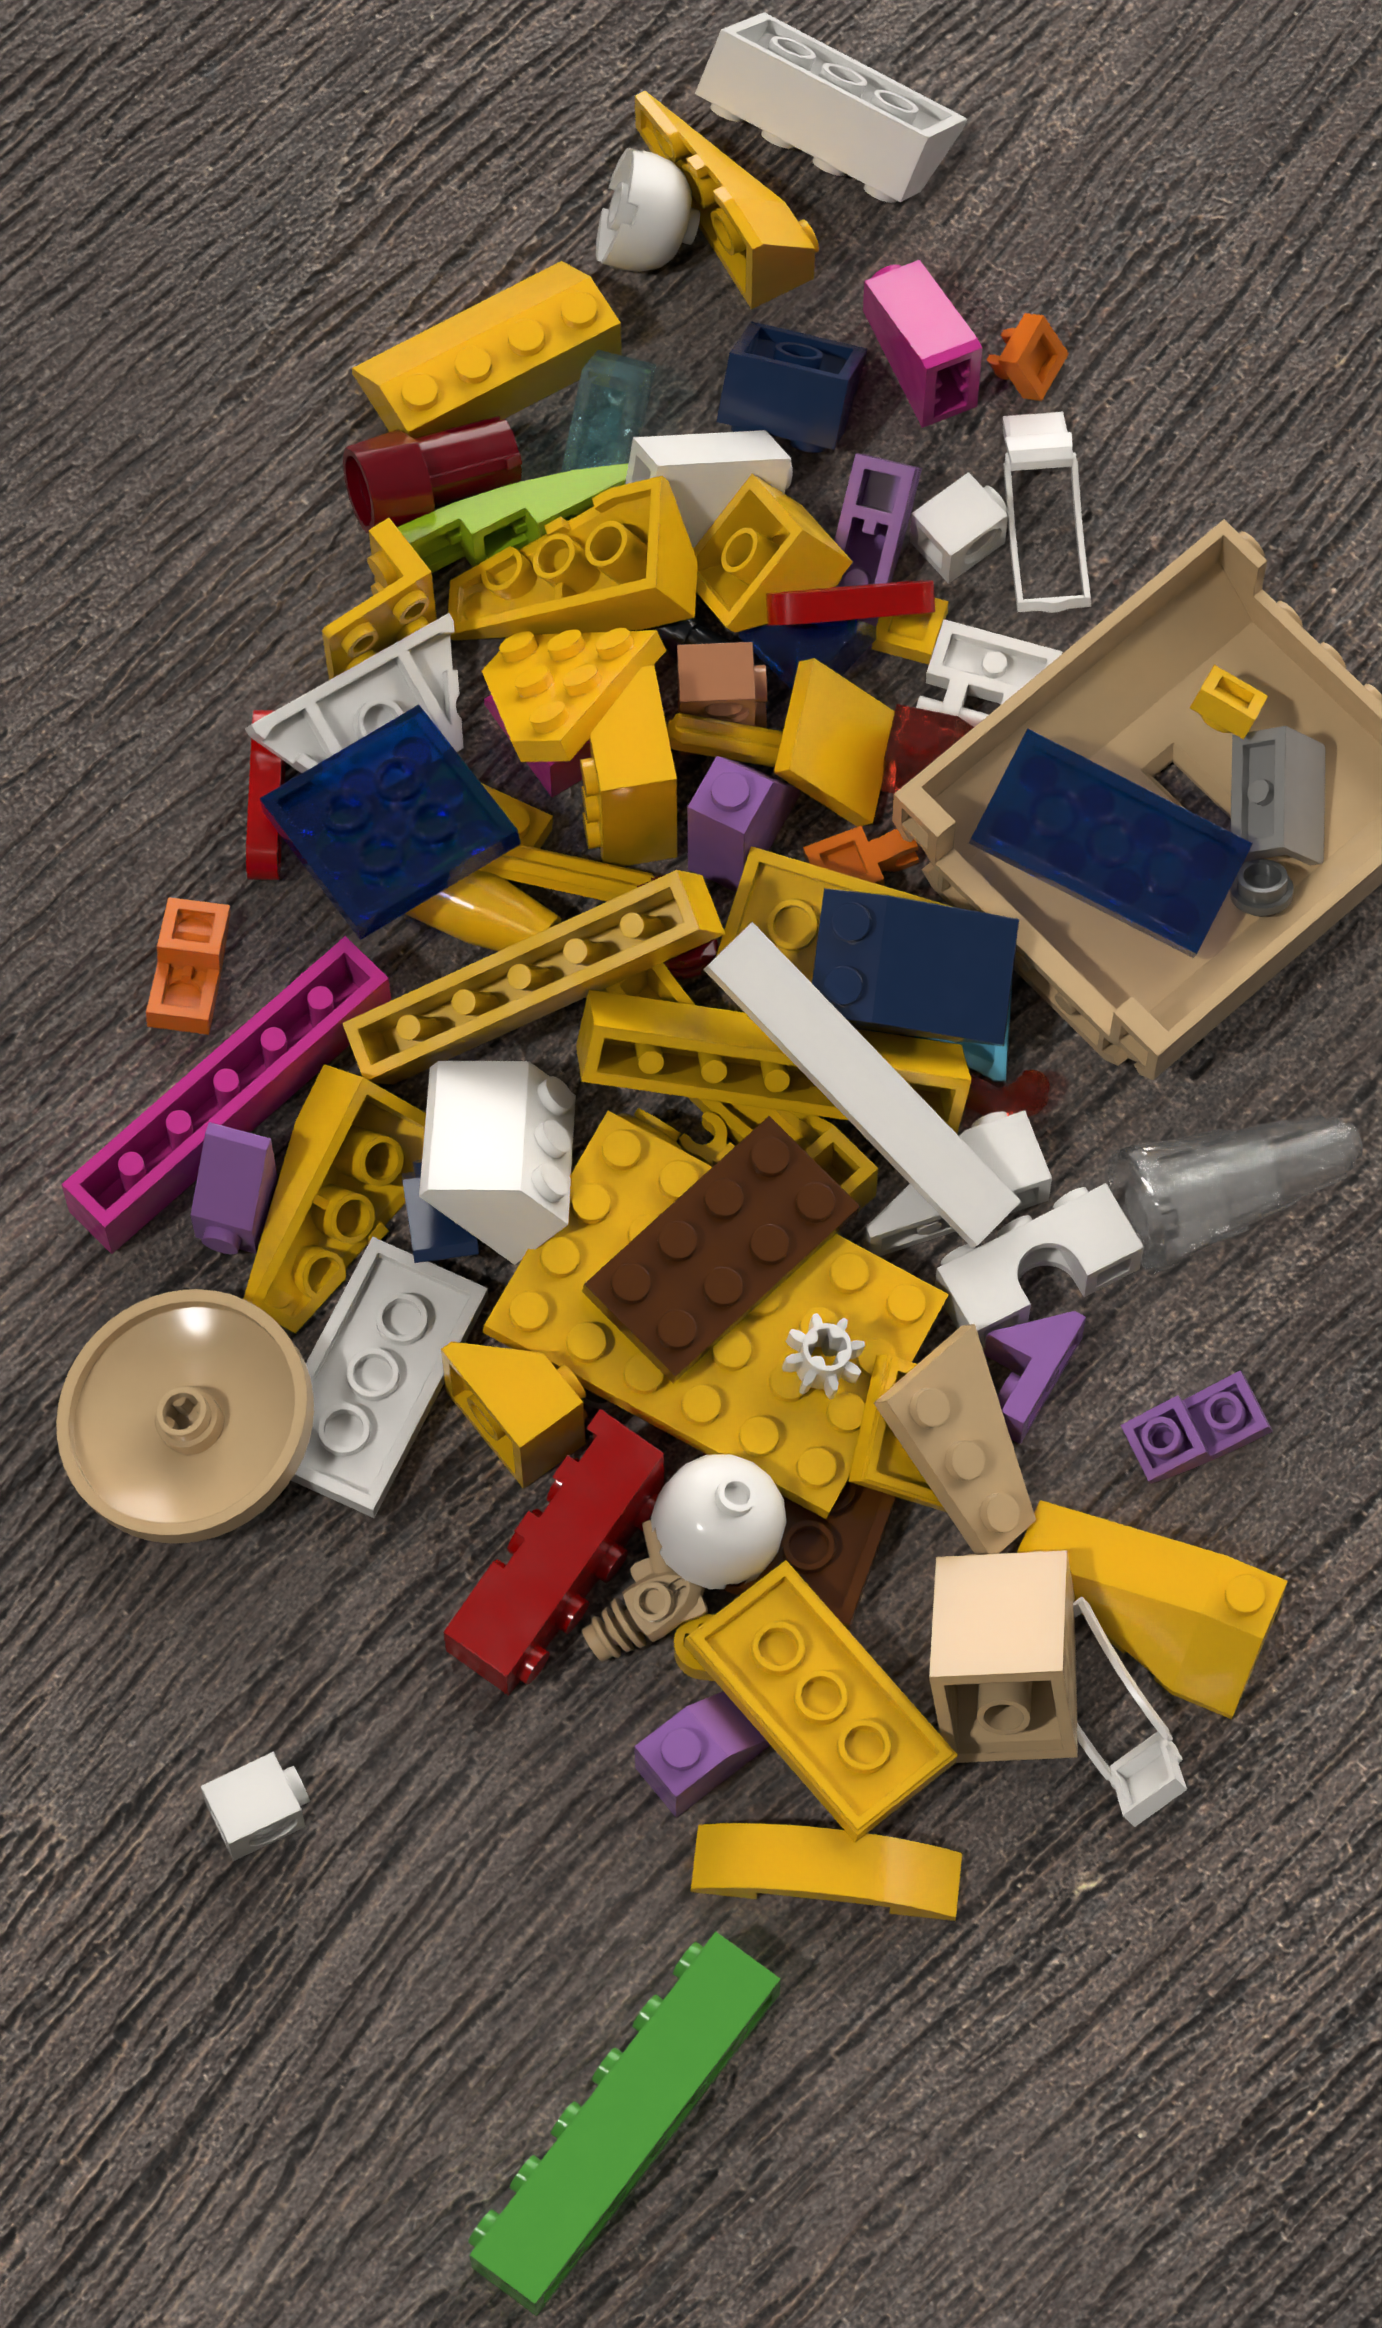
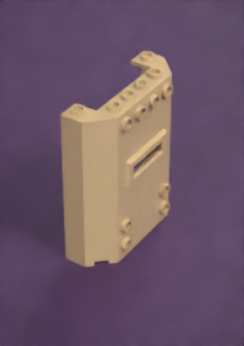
M1224 519L894 794L892 821L903 840L911 842L914 839L923 848L930 860V863L921 870L931 887L952 907L1019 919L1014 970L1105 1061L1119 1066L1127 1058L1136 1061L1134 1066L1138 1073L1151 1080L1156 1079L1382 884V694L1370 684L1362 685L1346 670L1343 658L1331 645L1325 642L1319 644L1303 628L1301 619L1292 607L1283 601L1276 603L1262 589L1267 566L1263 549L1251 535L1246 532L1238 533ZM1214 665L1268 696L1248 732L1288 726L1323 743L1325 746L1324 861L1322 864L1308 865L1288 855L1263 858L1281 864L1286 869L1294 886L1291 904L1285 910L1269 916H1254L1241 911L1233 904L1230 897V885L1243 864L1237 858L1230 856V851L1154 778L1173 762L1231 819L1232 735L1235 734L1222 733L1211 728L1203 721L1199 713L1189 708Z

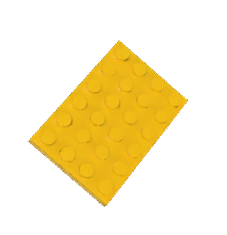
M608 1110L570 1175L568 1225L537 1249H528L484 1324L483 1333L512 1349L544 1353L556 1369L563 1364L566 1365L585 1389L707 1455L731 1454L754 1462L772 1478L782 1496L827 1519L850 1476L876 1355L889 1354L913 1362L949 1294L844 1237L835 1234L676 1382L672 1383L582 1292L584 1284L706 1174L712 1166ZM815 1313L819 1314L823 1323L837 1325L841 1319H847L848 1323L845 1331L849 1335L851 1342L859 1340L865 1343L862 1354L857 1358L849 1359L850 1362L857 1365L861 1370L856 1383H849L840 1378L838 1381V1391L834 1399H829L824 1389L812 1387L802 1395L799 1393L802 1381L796 1371L785 1372L782 1370L785 1358L791 1354L798 1353V1351L792 1349L786 1343L791 1329H795L806 1335L809 1331V1322ZM815 1347L811 1357L822 1356L826 1366H832L836 1356H825L821 1347Z

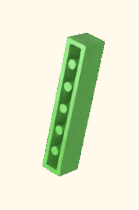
M716 1931L704 1947L698 1942H694L687 1949L673 1971V1975L679 1978L671 1991L664 2000L655 1994L645 2004L632 2025L639 2033L623 2053L616 2047L608 2053L592 2077V2081L598 2085L583 2106L573 2101L566 2108L551 2131V2135L557 2138L556 2142L542 2160L532 2155L524 2163L510 2185V2189L516 2193L501 2214L491 2209L479 2222L468 2240V2243L475 2247L470 2253L472 2268L536 2317L780 1995L781 1979Z

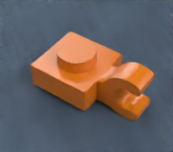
M858 826L803 847L806 863L885 886V881L881 871H900L919 863V858L916 854L918 850L916 841L914 839L911 842L903 840L897 829L868 841L862 826Z

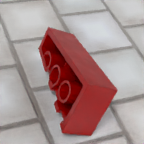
M599 1409L587 1427L593 1433V1442L580 1460L577 1458L573 1459L567 1455L552 1476L555 1481L546 1498L547 1502H549L544 1512L539 1509H534L532 1512L528 1511L515 1529V1533L507 1547V1552L513 1555L507 1565L499 1559L491 1563L443 1632L445 1648L449 1654L508 1696L520 1681L528 1685L538 1676L550 1656V1652L545 1648L559 1630L568 1634L578 1624L589 1606V1601L585 1599V1596L596 1582L601 1579L607 1583L619 1571L628 1555V1550L624 1546L638 1528L643 1531V1522L651 1520L657 1496L664 1487V1453L602 1409Z

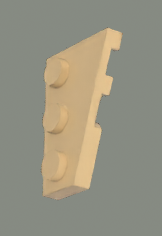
M975 1324L960 1326L877 1399L874 1405L974 1554H999L1036 1521L976 1326Z

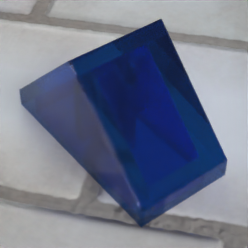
M859 619L794 625L765 624L740 631L739 637L744 642H753V651L793 690L800 661L815 658L843 676L876 640V627Z

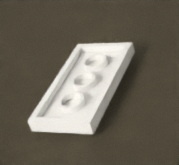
M372 1236L306 1362L314 1395L313 1427L304 1458L291 1481L375 1518L445 1383L441 1349L450 1342H466L489 1298L488 1288L431 1262L414 1263L413 1254Z

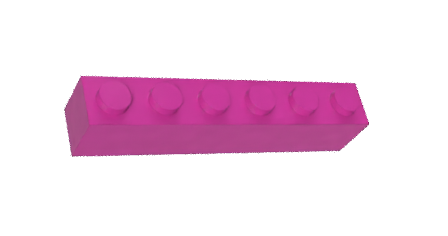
M344 936L61 1184L69 1212L113 1254L197 1180L208 1123L211 1122L248 1133L253 1131L320 1072L324 1064H329L350 1045L342 1024L343 1022L391 1001L389 978Z

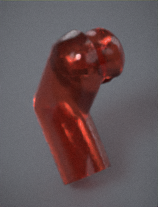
M1031 1069L1024 1070L1016 1082L997 1088L970 1073L971 1084L965 1106L983 1116L1000 1111L1006 1112L1009 1116L1024 1110L1028 1117L1041 1112L1047 1105L1050 1082L1042 1072Z

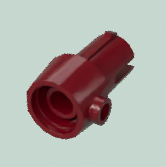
M500 416L417 438H412L397 429L347 446L343 453V472L349 500L362 529L368 534V530L387 518H390L395 526L399 527L433 512L435 508L512 483L521 482L522 459L515 437L508 422L505 419L500 420Z

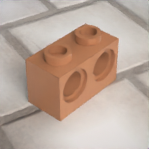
M753 642L677 645L678 713L767 728L766 665H754ZM680 751V755H701Z

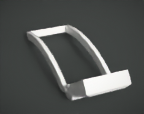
M1063 412L1003 416V434L1007 449L1005 463H1003L1017 612L1044 611L1054 613L1071 608L1091 607L1081 513L1078 460L1076 453L1072 450V433L1067 432ZM1071 467L1075 530L1083 595L1023 599L1011 471Z
M1080 1597L1073 1602L1074 1618L1083 1613L1115 1671L1157 1730L1148 1739L1108 1766L1077 1723V1739L1079 1744L1104 1778L1109 1780L1111 1786L1116 1790L1122 1815L1136 1827L1187 1790L1179 1767V1763L1183 1759L1176 1745L1172 1742L1173 1738L1169 1733L1168 1727L1155 1712L1123 1665L1099 1624L1090 1604L1083 1597Z

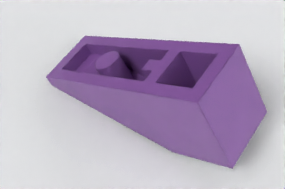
M855 454L834 540L853 563L842 575L837 587L892 582L908 528L922 468L867 454ZM879 617L814 623L812 634L872 649V638Z

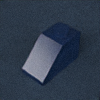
M422 1159L413 1161L414 1172L401 1173L414 1263L479 1254L477 1238L419 1197Z

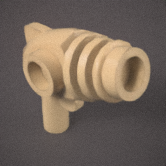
M651 1520L642 1523L649 1558L634 1563L630 1569L631 1576L636 1583L630 1585L622 1592L626 1606L616 1597L610 1602L612 1610L606 1607L601 1612L604 1622L598 1616H594L591 1619L592 1623L582 1629L586 1642L602 1663L611 1657L619 1658L621 1656V1650L618 1645L626 1652L634 1650L633 1643L638 1648L646 1646L647 1643L643 1633L652 1642H655L666 1636L681 1623L702 1617L708 1613V1607L703 1597L705 1587L684 1580L666 1565L659 1553L662 1545L657 1538L656 1527L652 1532Z

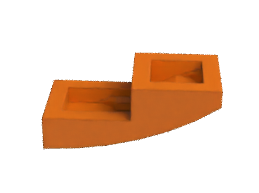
M168 897L157 943L158 962L146 1009L147 1027L209 1035L225 955L231 913L230 905Z

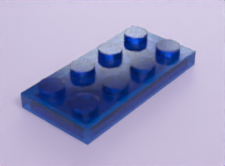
M1028 728L969 841V844L1192 958L1197 955L1253 844Z

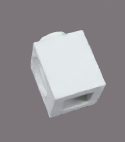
M968 472L912 513L910 542L949 584L1005 543L1008 509L996 490L988 485L982 487Z
M274 1752L201 1786L205 1803L233 1861L306 1827L300 1807L310 1802L306 1789L295 1767L291 1766L282 1770Z

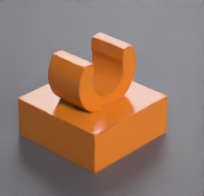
M1024 313L1016 328H1008L1001 333L1000 336L1006 343L1001 355L989 354L986 360L997 377L1011 380L1022 398L1042 401L1069 353L1044 315Z

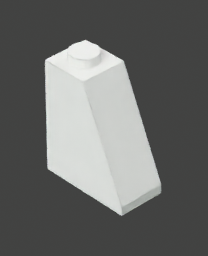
M766 430L633 437L625 484L658 476L665 477L670 483L694 549L752 473L785 494V489L789 488L793 471L791 457Z

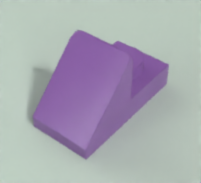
M1072 1311L998 1329L986 1335L984 1354L988 1358L1014 1371L1008 1376L998 1394V1400L1011 1440L1019 1444L1022 1443L1082 1340L1086 1319L1082 1314Z

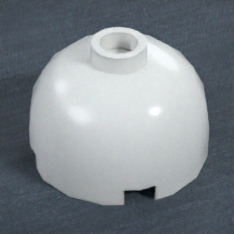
M626 148L617 163L608 189L615 190L609 209L602 208L596 240V258L601 264L615 269L642 272L661 268L671 261L678 252L681 243L688 245L693 243L699 227L700 210L691 208L692 190L684 173L672 161L648 151Z
M731 1454L704 1455L683 1465L660 1491L651 1516L652 1532L656 1527L657 1538L662 1545L659 1553L666 1565L684 1580L708 1589H725L727 1584H739L745 1580L746 1584L757 1579L778 1553L787 1522L784 1499L772 1478L754 1462Z

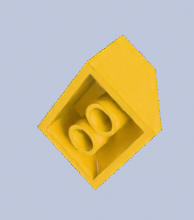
M651 665L641 667L590 733L591 758L580 759L584 785L581 786L585 811L582 812L588 849L600 848L602 863L620 867L677 858V778L655 666Z

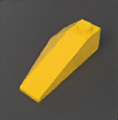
M326 1064L323 1065L295 1121L243 1297L244 1300L261 1308L281 1327L297 1333L346 1279V1268L369 1244L372 1236L381 1240L389 1232L385 1225L405 1204L401 1173L414 1172L413 1161L422 1159L425 1112L364 1077Z

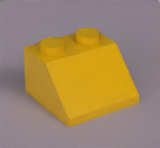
M753 473L693 549L698 561L696 593L725 627L734 633L768 624L766 593L837 587L842 575L853 563L800 503Z
M450 1342L441 1349L446 1393L523 1489L562 1462L567 1455L570 1456L586 1444L584 1419L587 1418V1413L582 1401L586 1397V1392L580 1381L566 1365L563 1364L556 1369L542 1352L460 1342Z

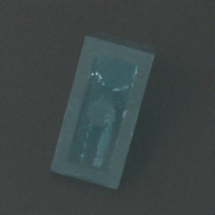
M602 350L596 351L582 368L561 473L577 469L629 463L633 437L640 436L645 421L656 368L655 364Z

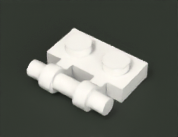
M944 619L926 673V684L945 688L947 691L944 701L920 696L914 720L936 725V732L954 737L957 731L967 734L989 715L963 707L967 695L1003 704L1063 652Z

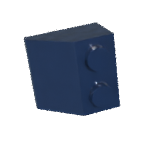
M751 321L729 353L716 422L731 425L732 432L766 430L770 435L790 439L791 446L806 452L819 453L824 452L826 448L835 450L846 429L868 349Z

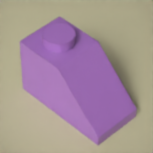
M211 1122L208 1123L191 1209V1220L195 1237L202 1239L201 1242L208 1248L224 1254H237L239 1249L257 1253L278 1182L271 1138Z
M722 1691L686 1706L635 1745V1768L677 1818L769 1747L770 1744L726 1693Z

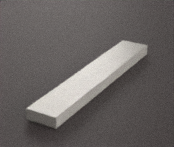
M753 922L703 969L972 1248L978 1246L1021 1202L1009 1187Z

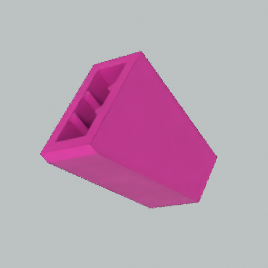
M917 260L904 266L897 264L889 265L877 271L870 279L865 280L863 312L921 427L924 428L977 407L982 346L923 263Z

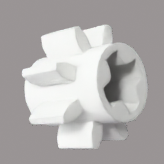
M815 1313L809 1322V1331L806 1335L795 1329H791L786 1343L792 1349L798 1351V1353L791 1354L785 1358L782 1370L785 1372L796 1371L802 1381L799 1393L802 1395L812 1387L824 1389L827 1397L834 1399L838 1391V1381L840 1378L849 1383H856L861 1370L857 1365L850 1362L849 1359L860 1356L865 1343L859 1340L851 1342L849 1335L845 1331L848 1323L847 1319H841L837 1325L823 1323L819 1314ZM815 1347H821L825 1356H836L832 1366H826L822 1356L811 1357Z

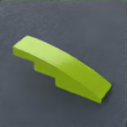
M629 463L571 470L512 483L451 503L397 528L432 573L463 557L474 567L509 546L519 550L547 534L545 525L560 516L569 521L593 507V497L609 488L625 485Z

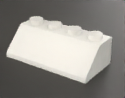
M766 13L758 14L721 29L695 92L696 95L711 102L710 108L717 115L735 122L745 120L762 129L761 135L768 142L786 149L796 147L812 155L813 164L821 170L837 176L848 174L865 183L864 190L869 195L888 203L902 202L922 191L967 122V118Z

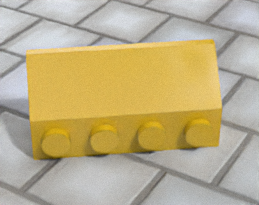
M560 261L353 367L352 374L389 432L399 429L410 437L417 438L495 416H500V420H503L621 359V322L592 278L567 263Z

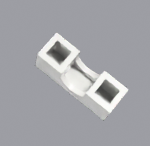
M1106 1183L1089 1192L1086 1187L1072 1190L1055 1202L1053 1210L1033 1220L1029 1215L1016 1218L998 1231V1238L978 1248H972L969 1244H966L947 1254L941 1261L942 1266L936 1270L935 1287L949 1294L943 1306L955 1327L958 1329L963 1325L975 1324L982 1348H985L986 1335L989 1332L1027 1323L1029 1321L1031 1303L1021 1288L1019 1279L1028 1270L1038 1266H1053L1068 1273L1083 1297L1139 1270L1144 1246Z

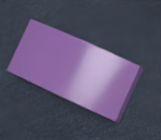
M1241 1371L1184 1400L1177 1395L1121 1425L1147 1480L1151 1484L1191 1470L1273 1432L1245 1375Z

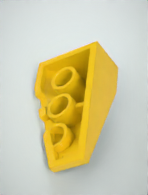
M643 91L635 95L636 129L652 153L672 161L684 173L692 190L691 208L700 210L699 228L751 310L813 280L815 253L819 252V244L809 223L805 219L797 221L786 202L648 92Z
M658 476L609 488L593 497L594 506L569 521L560 516L545 525L547 534L519 550L509 546L450 580L448 613H450L454 620L455 630L450 635V639L454 641L506 638L523 631H530L533 634H557L573 629L579 630L581 633L608 632L616 628L643 630L695 618L698 561L669 481L663 476Z
M1040 1500L1034 1512L1036 1521L1027 1528L1017 1553L1067 1550L1075 1601L1083 1597L1090 1604L1110 1643L1123 1654L1125 1652L1130 1654L1154 1675V1680L1170 1694L1232 1720L1281 1605L1288 1581L1220 1553Z

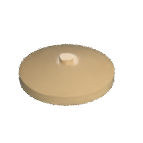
M188 1289L167 1292L140 1301L120 1312L92 1336L76 1357L67 1374L58 1403L56 1426L59 1453L64 1469L77 1492L109 1524L132 1536L152 1542L190 1543L203 1541L233 1531L249 1522L273 1503L287 1487L297 1472L309 1444L313 1427L314 1395L307 1366L298 1348L283 1328L261 1308L247 1300L219 1291Z

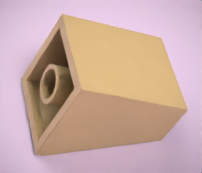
M1067 1550L936 1557L929 1679L940 1735L958 1754L956 1763L1078 1757L1076 1642L1073 1610L1075 1598Z

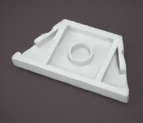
M450 613L444 615L245 728L247 734L353 810L358 809L464 748L462 720L456 710V701L459 696L458 670H453L450 635L455 632L454 620Z

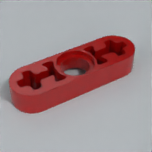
M934 580L766 593L768 625H794L935 612Z
M253 710L252 724L276 710ZM252 738L246 835L247 879L280 880L286 762Z

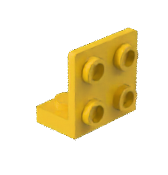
M390 518L385 519L368 530L371 556L367 558V562L375 578V583L371 585L373 596L322 629L329 680L437 620L432 572Z

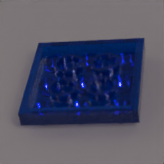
M420 705L413 707L259 798L263 813L360 940L521 844L518 829Z

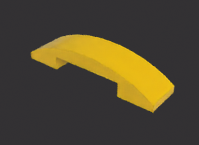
M760 1823L699 1824L691 1892L757 1899V1893L865 1904L890 1907L889 1914L956 1921L962 1853L925 1843L869 1833L857 1842H854L845 1830Z

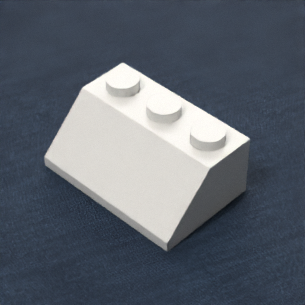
M530 1061L436 1062L430 1067L419 1197L514 1265L522 1260L528 1249H537L568 1225L576 1095L569 1090L563 1081L557 1077L547 1075Z

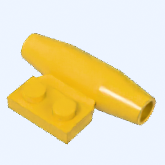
M442 766L413 810L412 834L337 814L327 824L317 847V860L376 901L468 944L500 951L561 923L560 916L517 888L507 879L473 867L474 850L482 837L540 849L552 831L553 816L446 766Z

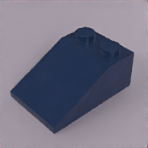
M824 888L812 984L855 1029L1004 1046L1019 919L888 895Z

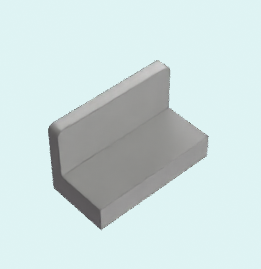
M1288 726L1248 732L1244 740L1236 735H1232L1230 856L1244 862L1288 855L1308 865L1322 864L1324 861L1325 811L1324 744Z

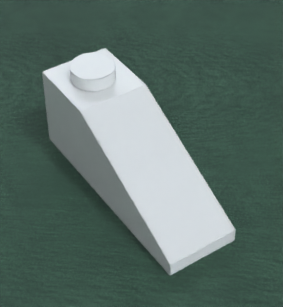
M1025 1110L1009 1116L1003 1111L987 1114L976 1120L971 1128L964 1130L959 1135L1021 1200L1010 1213L1049 1201L1052 1177ZM909 1184L866 1226L865 1249L880 1257L956 1231Z

